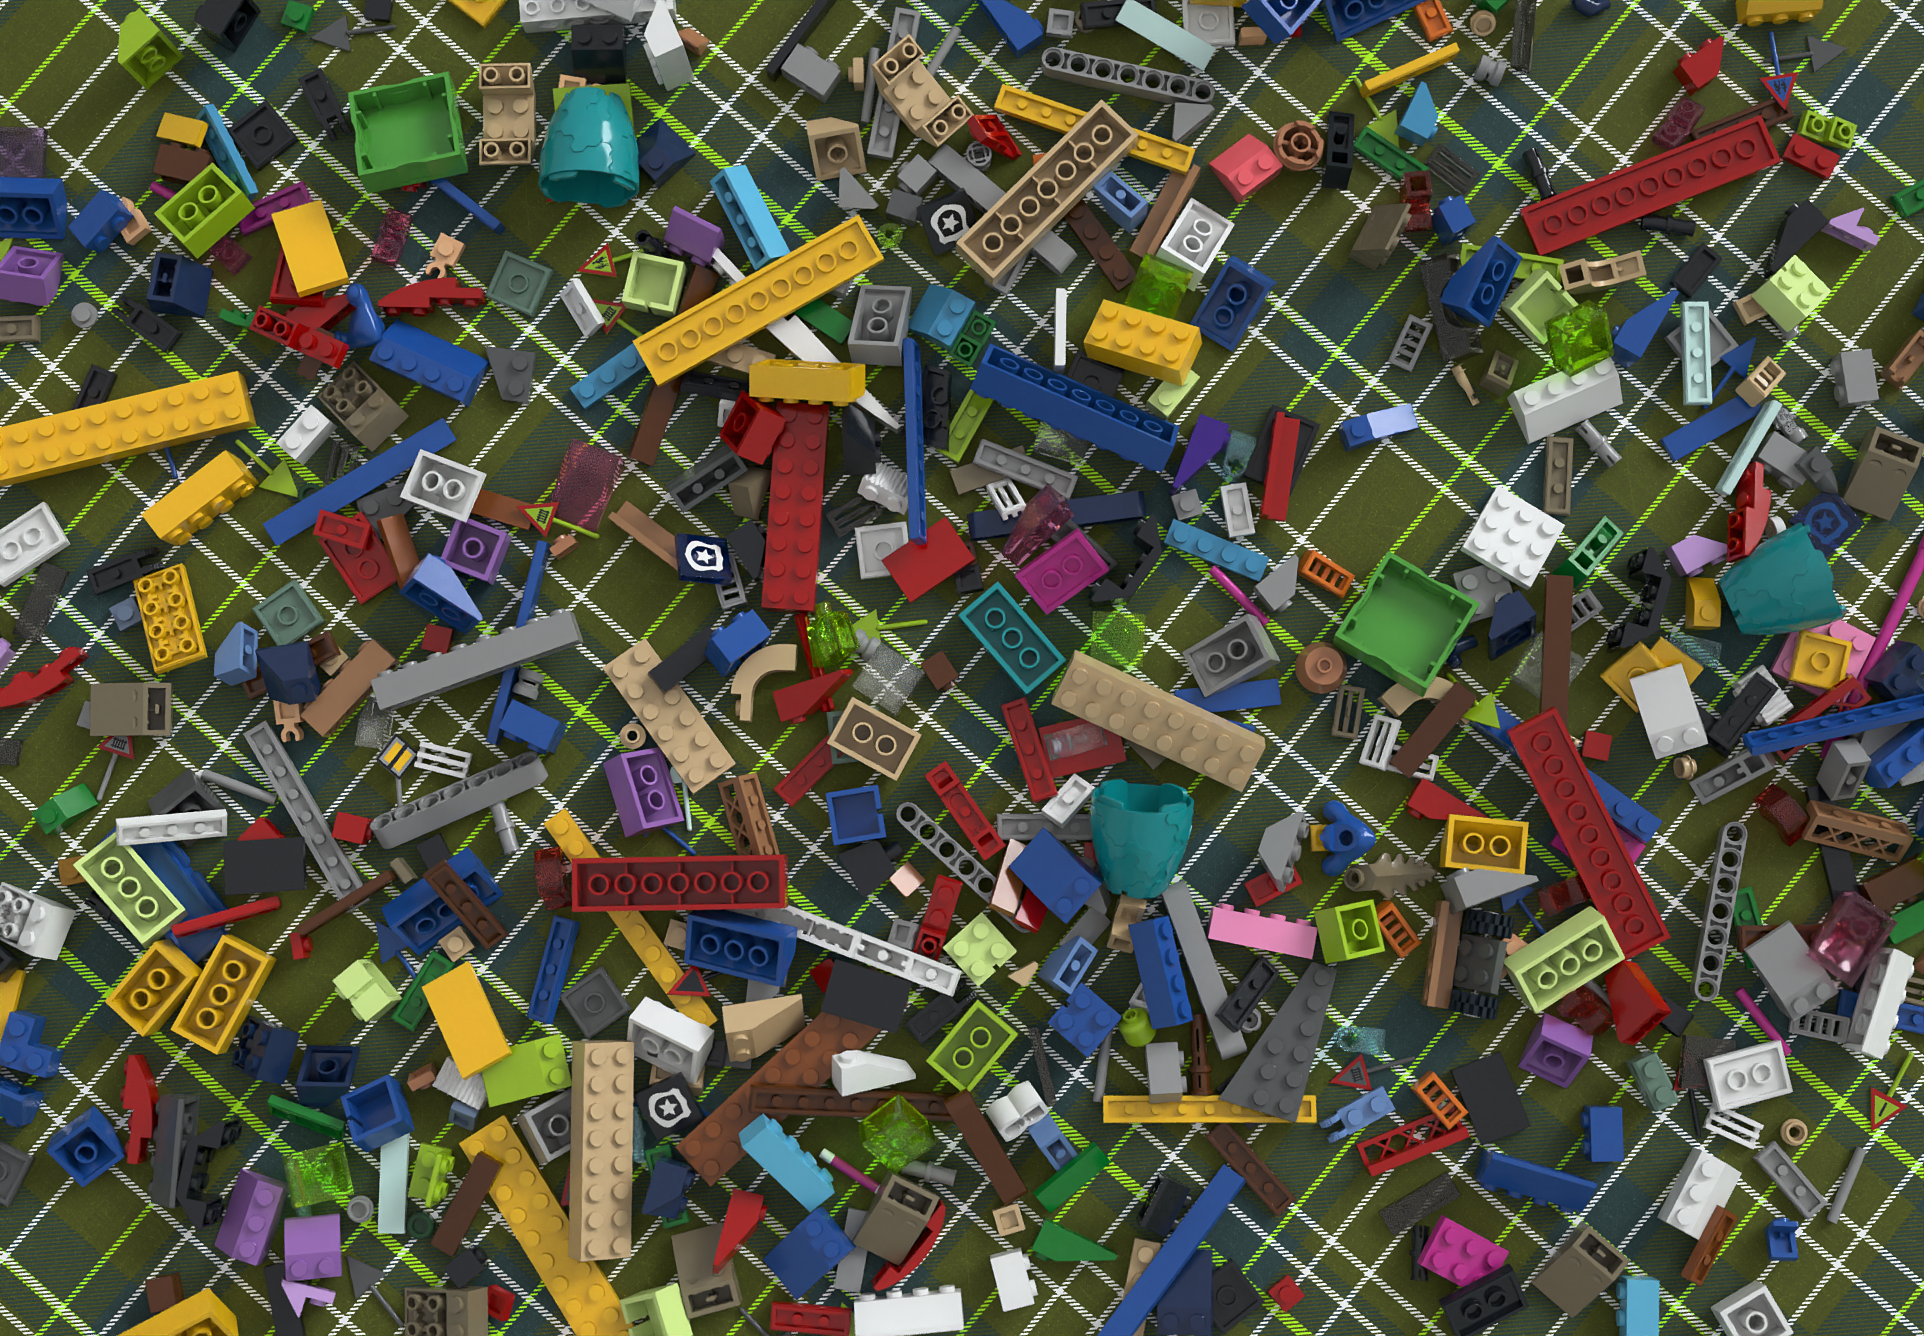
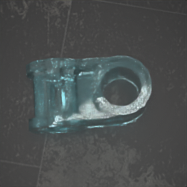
M1232 429L1220 470L1221 476L1226 481L1235 482L1242 477L1253 453L1257 437ZM1232 463L1236 464L1237 470L1235 473L1231 472L1230 466Z
M1345 1025L1338 1027L1334 1031L1333 1041L1339 1048L1362 1054L1384 1056L1386 1029ZM1351 1035L1352 1041H1347V1043L1342 1041L1343 1036Z

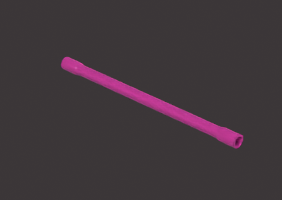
M1924 535L1857 678V681L1865 691H1867L1869 684L1865 681L1864 677L1883 657L1924 570ZM1857 688L1851 691L1846 703L1854 704L1863 698ZM1844 706L1842 712L1849 707ZM1845 736L1827 739L1819 758L1824 760L1832 742L1844 740Z

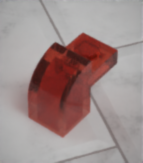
M1430 170L1404 172L1401 178L1399 203L1411 204L1408 214L1412 215L1405 228V233L1429 231L1432 228L1429 202L1433 192Z
M1772 783L1756 796L1753 801L1760 815L1775 825L1782 842L1790 847L1802 838L1801 834L1807 826L1806 821L1809 818L1801 806L1787 792Z
M561 846L535 851L534 869L539 895L543 897L546 910L572 906V895L566 879L567 866Z
M1578 873L1537 890L1540 907L1546 911L1548 917L1558 914L1565 908L1590 899Z
M1584 985L1564 996L1563 1002L1556 1008L1562 1017L1575 1018L1587 1035L1601 1036L1614 1024L1612 1010L1596 992Z

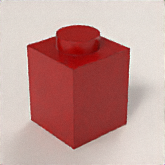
M337 812L331 837L368 845L369 840L372 841L374 838V833L370 828V824L374 819Z

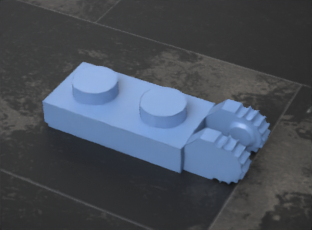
M1381 1085L1338 1108L1334 1114L1323 1119L1319 1124L1321 1128H1327L1339 1119L1341 1120L1344 1127L1332 1132L1327 1137L1329 1143H1333L1396 1109Z

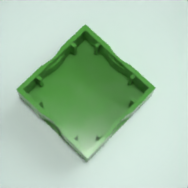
M449 71L414 78L400 84L381 85L348 92L351 122L356 133L355 154L358 176L367 194L468 173L457 91Z
M1388 551L1369 580L1365 593L1353 605L1336 632L1332 645L1419 696L1424 697L1474 617L1480 603L1453 587L1430 578L1418 567Z

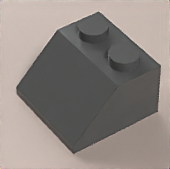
M190 768L148 800L153 815L226 809L207 783ZM188 839L181 841L189 847L198 839Z

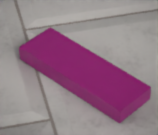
M298 182L252 203L255 209L238 223L242 235L246 237L273 225L274 221L271 215L273 213L313 202L305 182Z

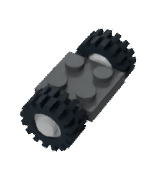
M1467 909L1463 930L1484 935L1478 937L1462 934L1453 986L1470 989V992L1473 993L1452 989L1448 1010L1476 1018L1482 1017L1496 1020L1500 999L1479 994L1487 992L1498 995L1507 942L1492 939L1491 936L1511 939L1515 918L1489 911Z

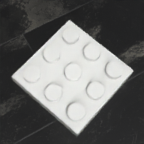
M1498 485L1491 494L1460 550L1528 590L1536 579L1565 525Z

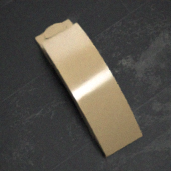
M1640 250L1602 261L1588 262L1583 258L1559 265L1564 289L1569 294L1602 291L1622 286V283L1647 277Z
M777 644L762 648L749 656L739 667L733 679L731 694L733 696H741V700H736L735 710L736 716H740L741 722H752L754 692L758 683L765 676L776 672L797 673V645Z
M1436 677L1424 697L1396 683L1382 693L1377 700L1394 717H1398L1415 701L1430 700L1438 703L1452 687L1453 683ZM1461 717L1457 723L1460 726H1464L1470 720Z

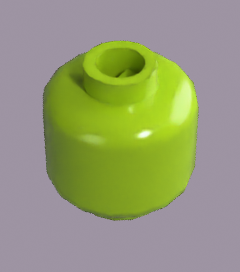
M1137 1007L1128 1009L1121 1015L1122 1019L1118 1022V1028L1127 1044L1133 1047H1144L1153 1040L1156 1035V1029H1152L1149 1012Z

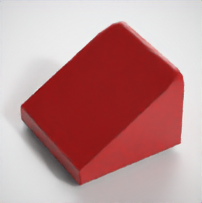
M831 957L809 971L822 993L826 992L834 966V961Z

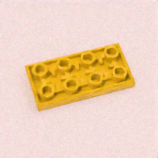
M321 200L271 214L299 298L350 283Z
M181 563L134 580L133 584L154 672L159 675L208 658L186 567Z
M469 961L422 987L462 1079L467 1080L512 1055L475 970Z

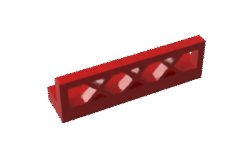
M1277 412L1273 418L1259 519L1278 522L1286 521L1300 419L1284 417L1285 413Z
M1851 673L1778 726L1817 718L1815 717L1817 715L1821 717L1822 711L1831 705H1839L1838 713L1842 712L1843 706L1849 707L1844 711L1857 709L1872 698ZM1855 688L1863 696L1854 704L1843 702L1844 696ZM1808 744L1792 747L1785 753L1782 750L1775 752L1784 762Z
M1453 1106L1446 1114L1454 1113L1456 1111L1455 1106ZM1431 1113L1356 1144L1367 1174L1373 1177L1470 1137L1466 1126L1462 1125L1461 1121H1458L1455 1124L1456 1126L1450 1130H1443L1437 1127L1439 1120ZM1435 1119L1433 1125L1427 1123L1428 1121ZM1421 1124L1431 1127L1428 1138L1424 1140L1412 1137L1416 1127ZM1411 1129L1409 1134L1403 1133L1404 1131ZM1435 1130L1441 1131V1133L1434 1135ZM1396 1134L1407 1137L1404 1147L1399 1150L1388 1147L1392 1136ZM1386 1139L1385 1144L1379 1143V1141ZM1411 1139L1416 1141V1143L1409 1145ZM1372 1144L1383 1147L1379 1158L1369 1162L1364 1148ZM1386 1150L1392 1151V1153L1385 1155Z

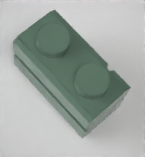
M1648 1050L1625 1061L1648 1110L1657 1112L1679 1102L1675 1090H1672L1673 1086L1656 1052Z

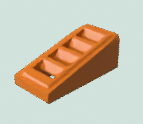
M1307 550L1304 553L1297 569L1298 575L1340 598H1344L1355 575L1315 550ZM1315 561L1314 565L1312 566L1311 570L1309 571V568H1310L1312 562ZM1321 565H1323V571L1321 572L1320 576H1317L1316 574L1318 573ZM1330 571H1334L1329 582L1325 581ZM1341 575L1343 579L1338 588H1336L1334 585Z
M1383 900L1375 907L1381 935L1399 958L1403 959L1422 943L1393 902ZM1394 919L1397 921L1388 929L1385 928ZM1402 927L1403 931L1393 938L1392 935ZM1409 936L1410 939L1399 947L1398 943Z
M1432 1071L1426 1072L1410 1087L1448 1130L1468 1113ZM1433 1082L1434 1085L1424 1093L1422 1090L1429 1083ZM1440 1090L1442 1093L1431 1101L1429 1098ZM1447 1098L1449 1102L1439 1110L1437 1106ZM1455 1106L1457 1110L1446 1119L1444 1114Z

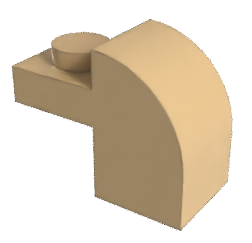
M1121 894L1114 910L1107 948L1132 954L1134 948L1128 925L1141 922L1147 900Z

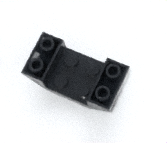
M1151 514L1148 520L1143 517L1133 532V535L1136 536L1133 543L1144 550V553L1135 565L1138 569L1136 573L1130 572L1120 587L1107 578L1103 583L1097 581L1088 595L1091 599L1089 603L1091 608L1129 602L1162 555L1157 521L1154 515Z
M1647 547L1635 553L1628 561L1627 570L1630 571L1628 578L1645 583L1647 586H1644L1641 591L1640 601H1642L1640 611L1636 612L1633 623L1625 622L1615 626L1613 630H1609L1606 637L1607 652L1609 653L1627 648L1657 632L1659 629L1672 579L1652 547Z
M235 1116L219 1121L187 1143L176 1198L196 1229H203L217 1223L223 1215L224 1204H221L223 1196L203 1192V1189H206L210 1175L207 1173L209 1163L214 1159L215 1148L220 1149L235 1144V1141L239 1140L242 1131V1125H239L241 1117Z

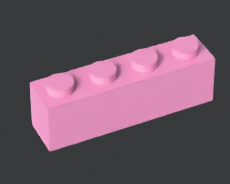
M1219 903L1218 908L1211 907L1206 938L1312 959L1318 930L1316 927H1311L1312 921L1296 918L1295 923L1286 922V916L1270 913V918L1259 916L1260 911L1245 908L1244 913L1234 911L1233 905Z

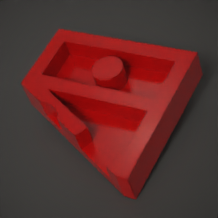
M997 114L973 115L966 121L970 127L971 135L981 144L1013 161L1022 156V153Z

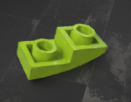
M1805 110L1802 112L1796 134L1818 144L1849 150L1851 149L1857 125L1836 116L1827 118L1811 110Z

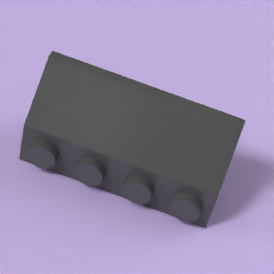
M167 1093L160 1095V1099L156 1103V1115H159L158 1126L155 1127L153 1133L156 1151L151 1158V1168L154 1169V1173L148 1188L151 1203L168 1208L181 1206L176 1198V1192L187 1143L197 1137L200 1095Z

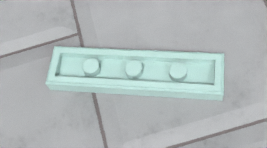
M1126 0L1115 19L1122 25L1204 71L1216 50L1212 45L1134 0Z
M1682 302L1680 304L1684 405L1712 404L1709 303Z
M1776 400L1764 403L1715 487L1716 493L1721 496L1732 493L1783 404Z
M410 1133L381 1146L378 1233H406Z

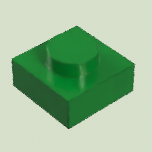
M289 0L281 24L284 27L307 34L315 14V9L311 6Z

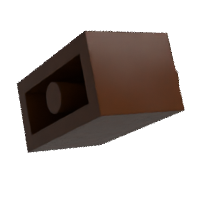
M171 142L170 145L160 143L153 173L161 180L186 186L212 162L217 166V162L207 150L195 148V151H192L179 143Z

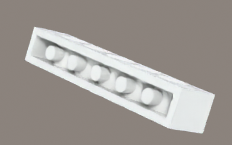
M519 0L520 22L526 33L571 29V25L649 22L657 0H641L631 22L581 0ZM664 0L672 20H677L676 1Z

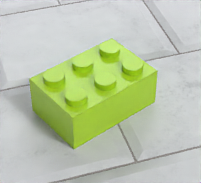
M212 162L154 214L198 259L254 210L255 207L245 194Z
M977 998L929 1055L926 1062L960 1091L967 1088L970 1092L1016 1038L1018 1033Z

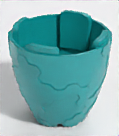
M594 87L576 88L570 94L566 93L550 120L539 159L538 184L540 190L543 191L547 198L558 203L571 201L600 204L603 208H613L625 205L628 200L638 195V146L629 114L618 94L610 92L609 96H607L604 90Z
M1798 523L1764 541L1748 557L1743 558L1739 563L1730 568L1719 580V584L1741 634L1775 635L1792 633L1803 629L1817 628L1844 619L1842 614L1847 613L1845 605H1839L1832 589L1833 574L1823 552L1814 549L1808 536L1811 532L1809 524L1803 526L1802 523Z
M1113 779L1102 782L1100 787L1092 790L1090 807L1092 843L1099 871L1104 879L1106 888L1110 892L1121 894L1123 890L1126 891L1128 897L1142 899L1154 898L1166 891L1184 856L1192 829L1194 800L1188 795L1186 789L1171 783H1164L1158 786L1127 783L1123 779Z

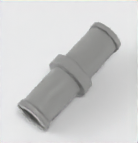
M1588 419L1575 429L1590 445L1589 449L1591 452L1595 451L1609 469L1622 459L1607 442L1608 438L1605 435L1602 436Z
M505 800L489 806L496 825L494 831L499 835L504 855H509L520 851L521 848L513 829L515 824L510 820Z
M905 1157L902 1167V1174L923 1178L924 1182L929 1183L931 1180L952 1187L957 1173L955 1169L934 1165L932 1161L925 1163L909 1159L908 1157Z

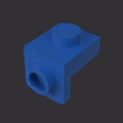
M1776 1218L1764 1229L1769 1260L1796 1261L1799 1258L1795 1231L1799 1228L1797 1221H1789L1788 1218Z

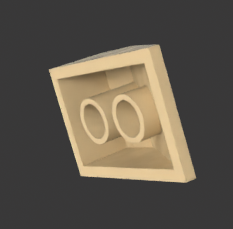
M801 994L722 1006L730 1062H744L757 1058L805 1028Z

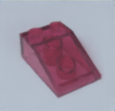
M572 438L562 462L550 503L559 502L554 517L595 533L625 464L624 460L620 456Z
M1843 890L1828 910L1807 952V956L1845 984L1852 987L1898 922L1857 892Z

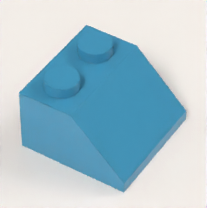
M930 284L909 320L908 330L950 352L960 332L963 331L975 310V301L953 289Z

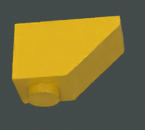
M1686 577L1685 629L1713 630L1720 627L1721 600L1714 578Z

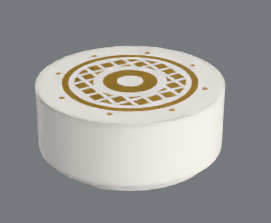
M1779 516L1767 519L1765 532L1768 539L1786 530L1785 523Z

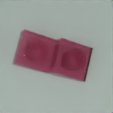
M1683 96L1670 110L1665 123L1653 134L1652 142L1669 151L1680 147L1702 117L1706 107Z
M388 207L379 227L380 235L371 253L372 260L397 267L409 235L413 215Z
M227 233L207 250L233 275H236L253 258Z

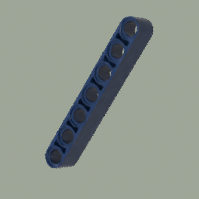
M1130 491L1027 505L1028 513L1023 514L1021 511H1018V516L1013 517L1012 514H1009L1008 519L1004 521L997 509L967 514L970 541H981L1044 532L1043 529L1060 511L1079 527L1139 520L1143 517L1146 518L1147 513L1144 492Z

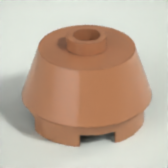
M1299 120L1282 126L1274 137L1273 148L1275 156L1282 163V168L1288 171L1308 170L1320 161L1323 154V138L1321 139L1315 130V126L1309 122Z
M1315 642L1303 648L1299 653L1295 663V672L1299 682L1307 690L1324 694L1334 691L1343 683L1347 674V662L1343 653L1334 645L1327 642Z

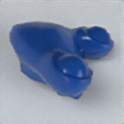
M352 283L347 288L346 297L356 310L352 313L349 321V332H332L335 334L334 339L350 345L348 351L376 345L382 340V334L385 332V325L376 314L367 290L361 284Z
M1337 800L1328 801L1323 807V816L1328 821L1335 823L1326 825L1319 837L1324 848L1334 853L1322 860L1321 867L1324 874L1331 877L1341 875L1351 862L1366 854L1377 840L1370 827L1353 816L1345 805Z

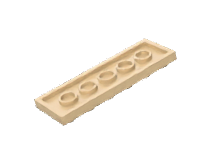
M644 638L602 667V669L694 795L734 767L736 763L679 684L664 694L648 676V672L660 664L662 660L646 638Z

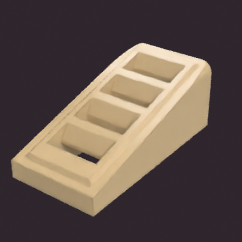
M1767 356L1742 381L1735 391L1751 407H1755L1767 397L1786 375V372Z

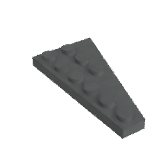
M1314 962L1309 965L1218 1100L1296 1123L1338 969Z

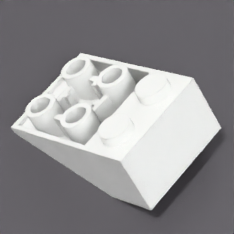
M2 882L0 885V940L31 956L57 960L76 910Z

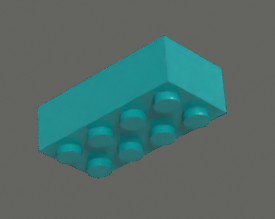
M996 582L958 615V619L1025 697L1066 663V659L999 582Z

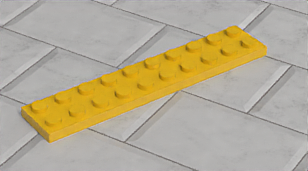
M858 214L633 340V343L658 387H661L884 262V257Z
M506 1114L502 1115L460 1142L459 1145L471 1164L480 1151L503 1164L489 1194L576 1336H630L628 1329L636 1325L634 1322L626 1324L620 1299L596 1260L581 1262L569 1257V1216L563 1206H560V1201Z

